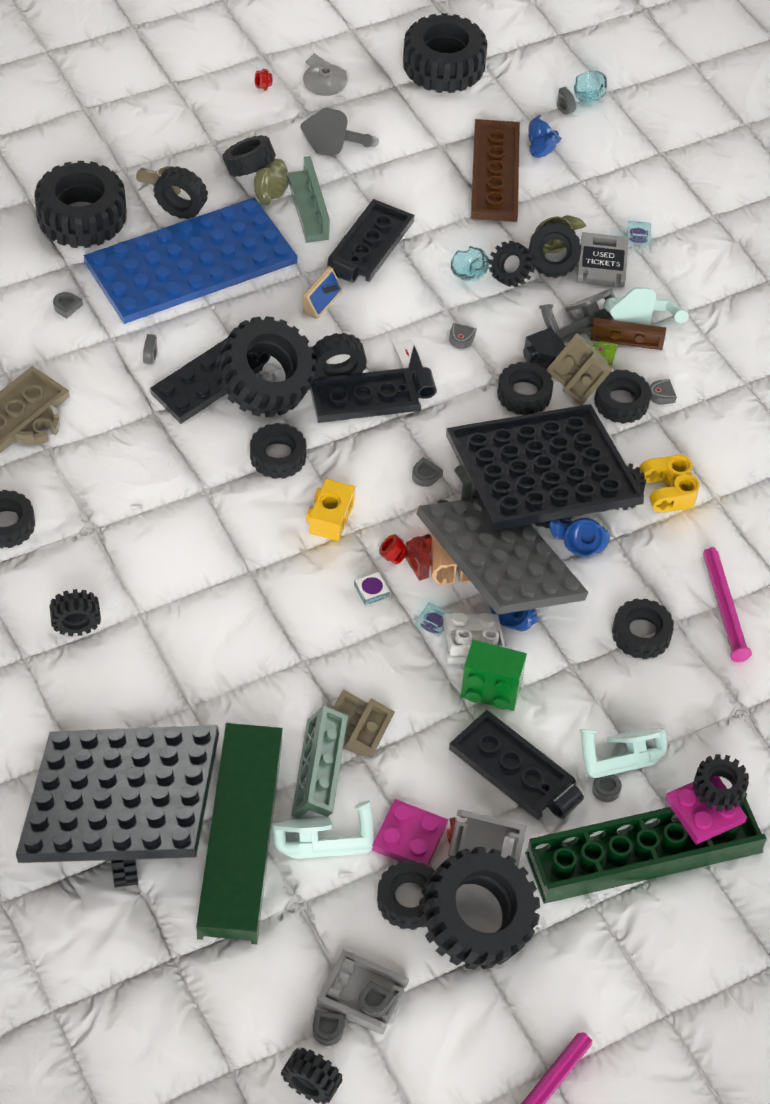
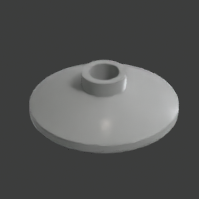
M319 63L305 71L303 82L305 87L312 93L330 96L341 92L346 87L347 75L337 65Z

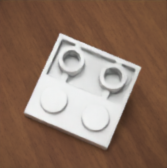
M444 613L443 623L449 652L446 653V663L465 664L472 640L506 648L497 614Z

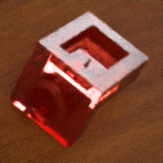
M430 534L421 537L417 536L406 542L405 559L419 581L429 578V569L432 563L429 555L432 548V537Z

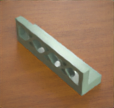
M305 156L303 171L288 172L289 186L306 243L329 240L330 218L311 156Z
M324 705L307 720L291 816L294 818H301L309 810L326 817L333 813L348 716Z

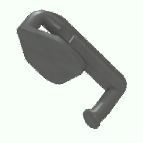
M323 108L300 125L302 132L314 151L324 155L335 156L339 154L343 148L344 140L362 144L364 147H375L379 144V139L376 136L346 130L348 119L345 113L340 110Z
M611 288L565 307L566 312L581 308L585 317L561 328L558 327L553 315V304L541 305L539 309H541L546 327H551L564 343L572 339L576 333L581 335L592 330L594 317L610 320L612 318L610 313L605 308L600 310L597 301L603 298L605 300L615 298V295Z

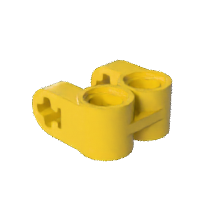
M676 454L648 459L640 464V473H644L646 483L664 481L667 486L653 491L649 496L655 512L688 510L695 506L700 482L691 472L693 466L688 457Z

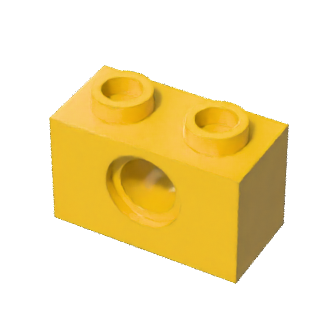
M325 479L322 488L318 487L316 490L314 507H309L306 522H309V534L335 541L340 540L355 503L356 486Z

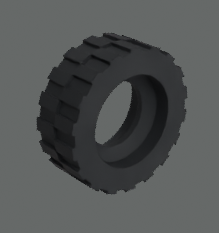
M259 135L246 138L230 146V148L225 150L222 158L229 175L240 177L265 168L275 159L276 154L269 137Z
M179 166L169 167L168 170H164L153 188L154 197L162 209L180 219L194 218L208 199L207 187L202 182V179L195 175L194 172ZM171 186L184 190L189 195L190 200L178 196Z
M548 223L544 227L541 226L537 232L535 231L529 243V252L533 254L534 257L532 259L535 260V265H532L533 268H536L537 272L544 274L545 277L558 278L559 276H566L568 272L571 273L579 262L582 249L579 236L575 234L576 232L573 229L571 230L569 226L561 225L560 223ZM551 239L562 241L567 249L565 257L558 262L549 261L543 254L545 243Z
M334 333L330 336L327 335L323 339H319L312 346L315 352L313 359L317 361L316 378L363 373L367 367L363 344L359 338L352 334ZM341 354L350 355V358L342 363H326L333 356Z
M531 362L512 363L509 367L503 369L502 374L500 373L497 390L498 400L508 411L518 415L542 412L549 406L554 384L552 376L545 368L540 367L538 364H532ZM520 382L530 383L537 387V392L531 395L520 394L513 390V385Z
M620 369L610 372L596 388L595 408L597 407L599 414H602L606 419L612 420V422H621L622 424L627 422L633 423L635 420H640L647 413L651 397L650 385L643 376H639L636 372ZM615 390H624L632 393L635 396V400L629 403H622L612 399L610 394Z
M285 423L267 424L263 428L260 427L250 440V460L252 466L256 468L258 473H262L265 477H272V479H284L288 476H294L295 473L302 470V466L306 463L307 445L303 433L299 432L296 427H291ZM273 444H284L290 447L291 453L283 458H274L268 456L265 450Z
M13 490L0 491V512H15L18 515V521L11 526L0 527V548H12L15 545H21L22 542L27 541L30 535L33 534L35 526L33 505L31 506V501L24 494H19Z
M645 598L633 599V601H627L618 608L612 627V638L616 642V646L626 655L629 654L633 658L642 659L655 658L657 655L663 654L666 648L668 649L674 630V620H672V615L666 610V607L661 606L658 602ZM634 620H646L655 625L656 633L650 638L636 636L631 633L630 624Z
M409 860V862L401 861L396 865H391L387 871H384L381 880H379L377 891L378 909L382 912V917L385 920L387 919L391 925H396L400 929L416 930L421 927L419 918L424 914V911L419 910V905L416 907L401 905L396 899L395 892L404 883H415L423 889L424 884L435 870L427 867L425 863Z

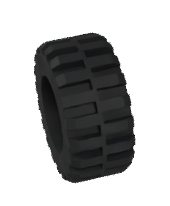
M442 13L441 15L431 14L428 18L424 16L418 22L415 21L405 33L403 68L407 76L419 87L422 85L426 90H436L437 93H442V91L454 93L456 90H466L468 86L472 87L485 72L488 45L486 36L476 23L472 24L470 19L466 17L464 19L460 18V15L454 14L451 16L448 13Z
M78 161V163L66 162L63 166L57 165L53 167L51 172L47 171L36 185L34 197L38 224L48 238L53 241L57 240V243L65 246L67 244L71 248H78V246L90 248L94 244H97V246L104 244L105 240L109 241L116 236L115 233L118 234L126 222L127 209L124 184L113 170L110 171L104 165L99 166L98 163L92 161L90 163H85L84 161ZM77 202L93 203L81 207L70 206V204Z
M258 316L251 318L250 322L249 320L241 322L237 328L231 331L216 359V367L218 368L216 377L218 381H222L220 388L223 393L227 392L229 394L227 399L232 404L236 402L240 405L239 409L244 412L246 410L252 411V415L258 417L262 413L265 414V417H274L276 413L281 416L286 414L289 409L293 410L299 404L315 380L317 361L313 359L315 356L313 347L307 345L309 340L305 335L301 336L298 333V328L288 326L287 321L282 319L275 321L274 317L266 316L262 320ZM263 352L274 357L281 364L285 372V380L271 382L260 378L250 368L247 354Z
M475 847L471 852L467 848L461 850L455 856L451 855L431 874L421 893L424 896L419 900V910L424 911V914L419 919L421 927L428 928L429 932L425 937L429 943L434 941L438 945L435 951L439 955L448 954L451 956L449 962L457 966L461 962H465L467 969L475 970L480 965L482 969L492 968L496 964L501 965L525 947V944L531 940L535 933L533 928L538 925L540 915L535 913V911L540 908V899L533 895V892L537 890L534 881L529 882L526 875L529 874L524 867L519 869L514 864L516 859L510 855L506 858L502 857L500 850L492 848L488 853H486L484 847ZM464 884L479 885L489 890L496 897L502 910V924L498 931L495 933H483L471 928L464 922L456 906V892L460 886Z

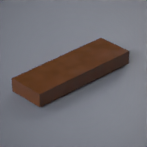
M594 317L590 340L663 350L666 327Z

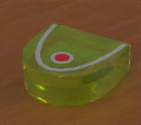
M603 341L593 344L592 347L612 367L618 344Z

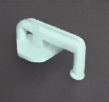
M635 287L622 298H608L604 302L605 310L616 321L650 325L653 311H669L674 315V319L678 323L686 322L689 316L688 312L683 310L673 300L669 298H656V293L650 288Z
M665 728L632 731L607 737V742L626 743L628 753L597 760L594 745V734L597 732L595 730L580 729L586 773L592 778L654 765L663 757L667 750ZM654 738L655 748L647 749L645 740Z
M364 801L355 806V810H358L360 835L318 838V831H326L333 828L331 819L325 816L301 817L272 824L274 846L279 852L295 859L368 853L373 848L372 844L374 842L371 801ZM285 831L299 833L300 841L286 842Z

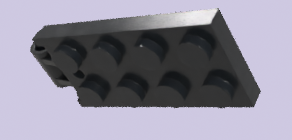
M373 199L328 257L327 266L333 268L338 278L350 283H354L358 275L364 276L365 281L370 282L414 223L415 215Z
M226 339L150 388L151 395L180 424L227 394V392H222L220 388L222 381H218L216 377L218 369L216 367V359ZM251 352L247 354V361L253 372L257 374L263 370L264 365L271 356L263 352Z
M421 367L416 369L413 374L410 368L315 378L310 391L317 421L322 423L421 411V403L418 398H431L436 394L437 389L431 369Z
M488 710L483 712L449 744L450 751L538 821L543 817L542 811L547 807L556 817L565 819L584 800L583 793L576 786V780L572 775Z

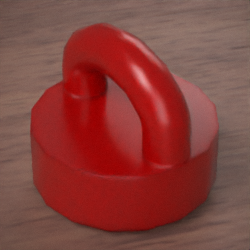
M396 534L388 536L379 548V555L394 564L401 563L406 555L404 540Z

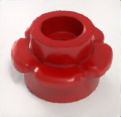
M267 69L256 71L254 77L256 88L266 91L267 87L272 85L273 77Z

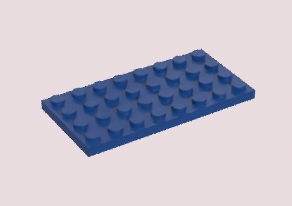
M255 197L83 255L84 263L123 324L297 263L296 253Z

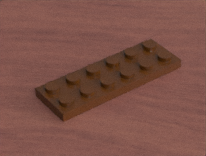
M475 119L471 219L517 222L520 122Z

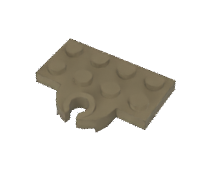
M33 366L0 391V453L15 441L28 445L48 442V434L45 431H39L41 428H49L51 433L56 435L60 426L57 407L70 397L69 390Z

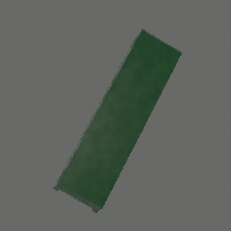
M226 723L196 924L197 939L203 940L205 936L250 940L251 944L257 945L282 752L283 728Z
M746 793L743 801H740L739 804L747 816L745 823L697 845L677 817L672 818L675 813L671 807L531 838L529 839L525 855L542 902L546 904L760 854L764 851L763 847L767 838L765 833L762 834L747 802ZM657 818L656 821L645 824L647 821ZM624 825H630L629 827L623 830H618L620 827ZM603 831V832H602L601 834H599V835L590 836V835H592V834L595 833V832ZM576 837L572 841L562 843L564 840L568 838ZM541 844H548L543 848L535 849Z

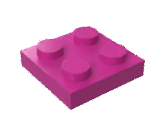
M716 776L710 779L714 786L727 789L720 777ZM693 782L666 794V802L696 845L745 823L747 818L740 806L736 808L732 806V809L726 811L725 806H723L722 811H716L717 806L715 805L712 806V809L707 808L708 802L705 801L701 804L699 802L700 796H695Z
M395 799L372 844V851L400 862H409V860L417 863L422 862L428 867L448 826V819Z

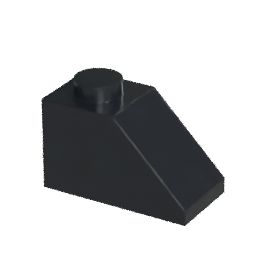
M550 327L526 337L523 355L528 362L538 364L540 367L547 369L566 345Z

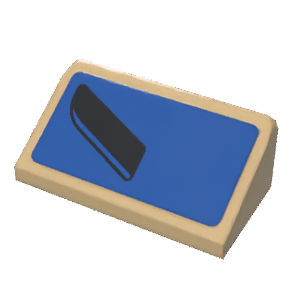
M327 268L303 294V313L316 319L320 318L342 293V286L333 268Z

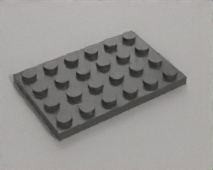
M477 498L470 501L456 500L418 507L417 516L497 615L586 600L589 592L531 524L492 531Z

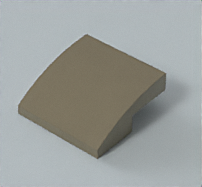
M577 333L546 369L553 378L565 386L562 391L580 405L584 404L612 371L603 357Z
M343 689L332 708L348 716L343 749L372 757L395 711L372 698L367 703Z

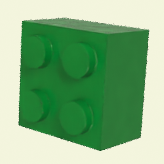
M472 640L464 666L460 698L474 703L480 702L492 705L502 710L514 711L522 686L527 653Z

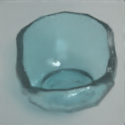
M588 71L576 77L574 94L578 100L592 103L601 100L606 94L607 78L602 72Z
M469 246V250H458L451 260L450 269L461 280L475 282L487 273L489 257L484 250Z

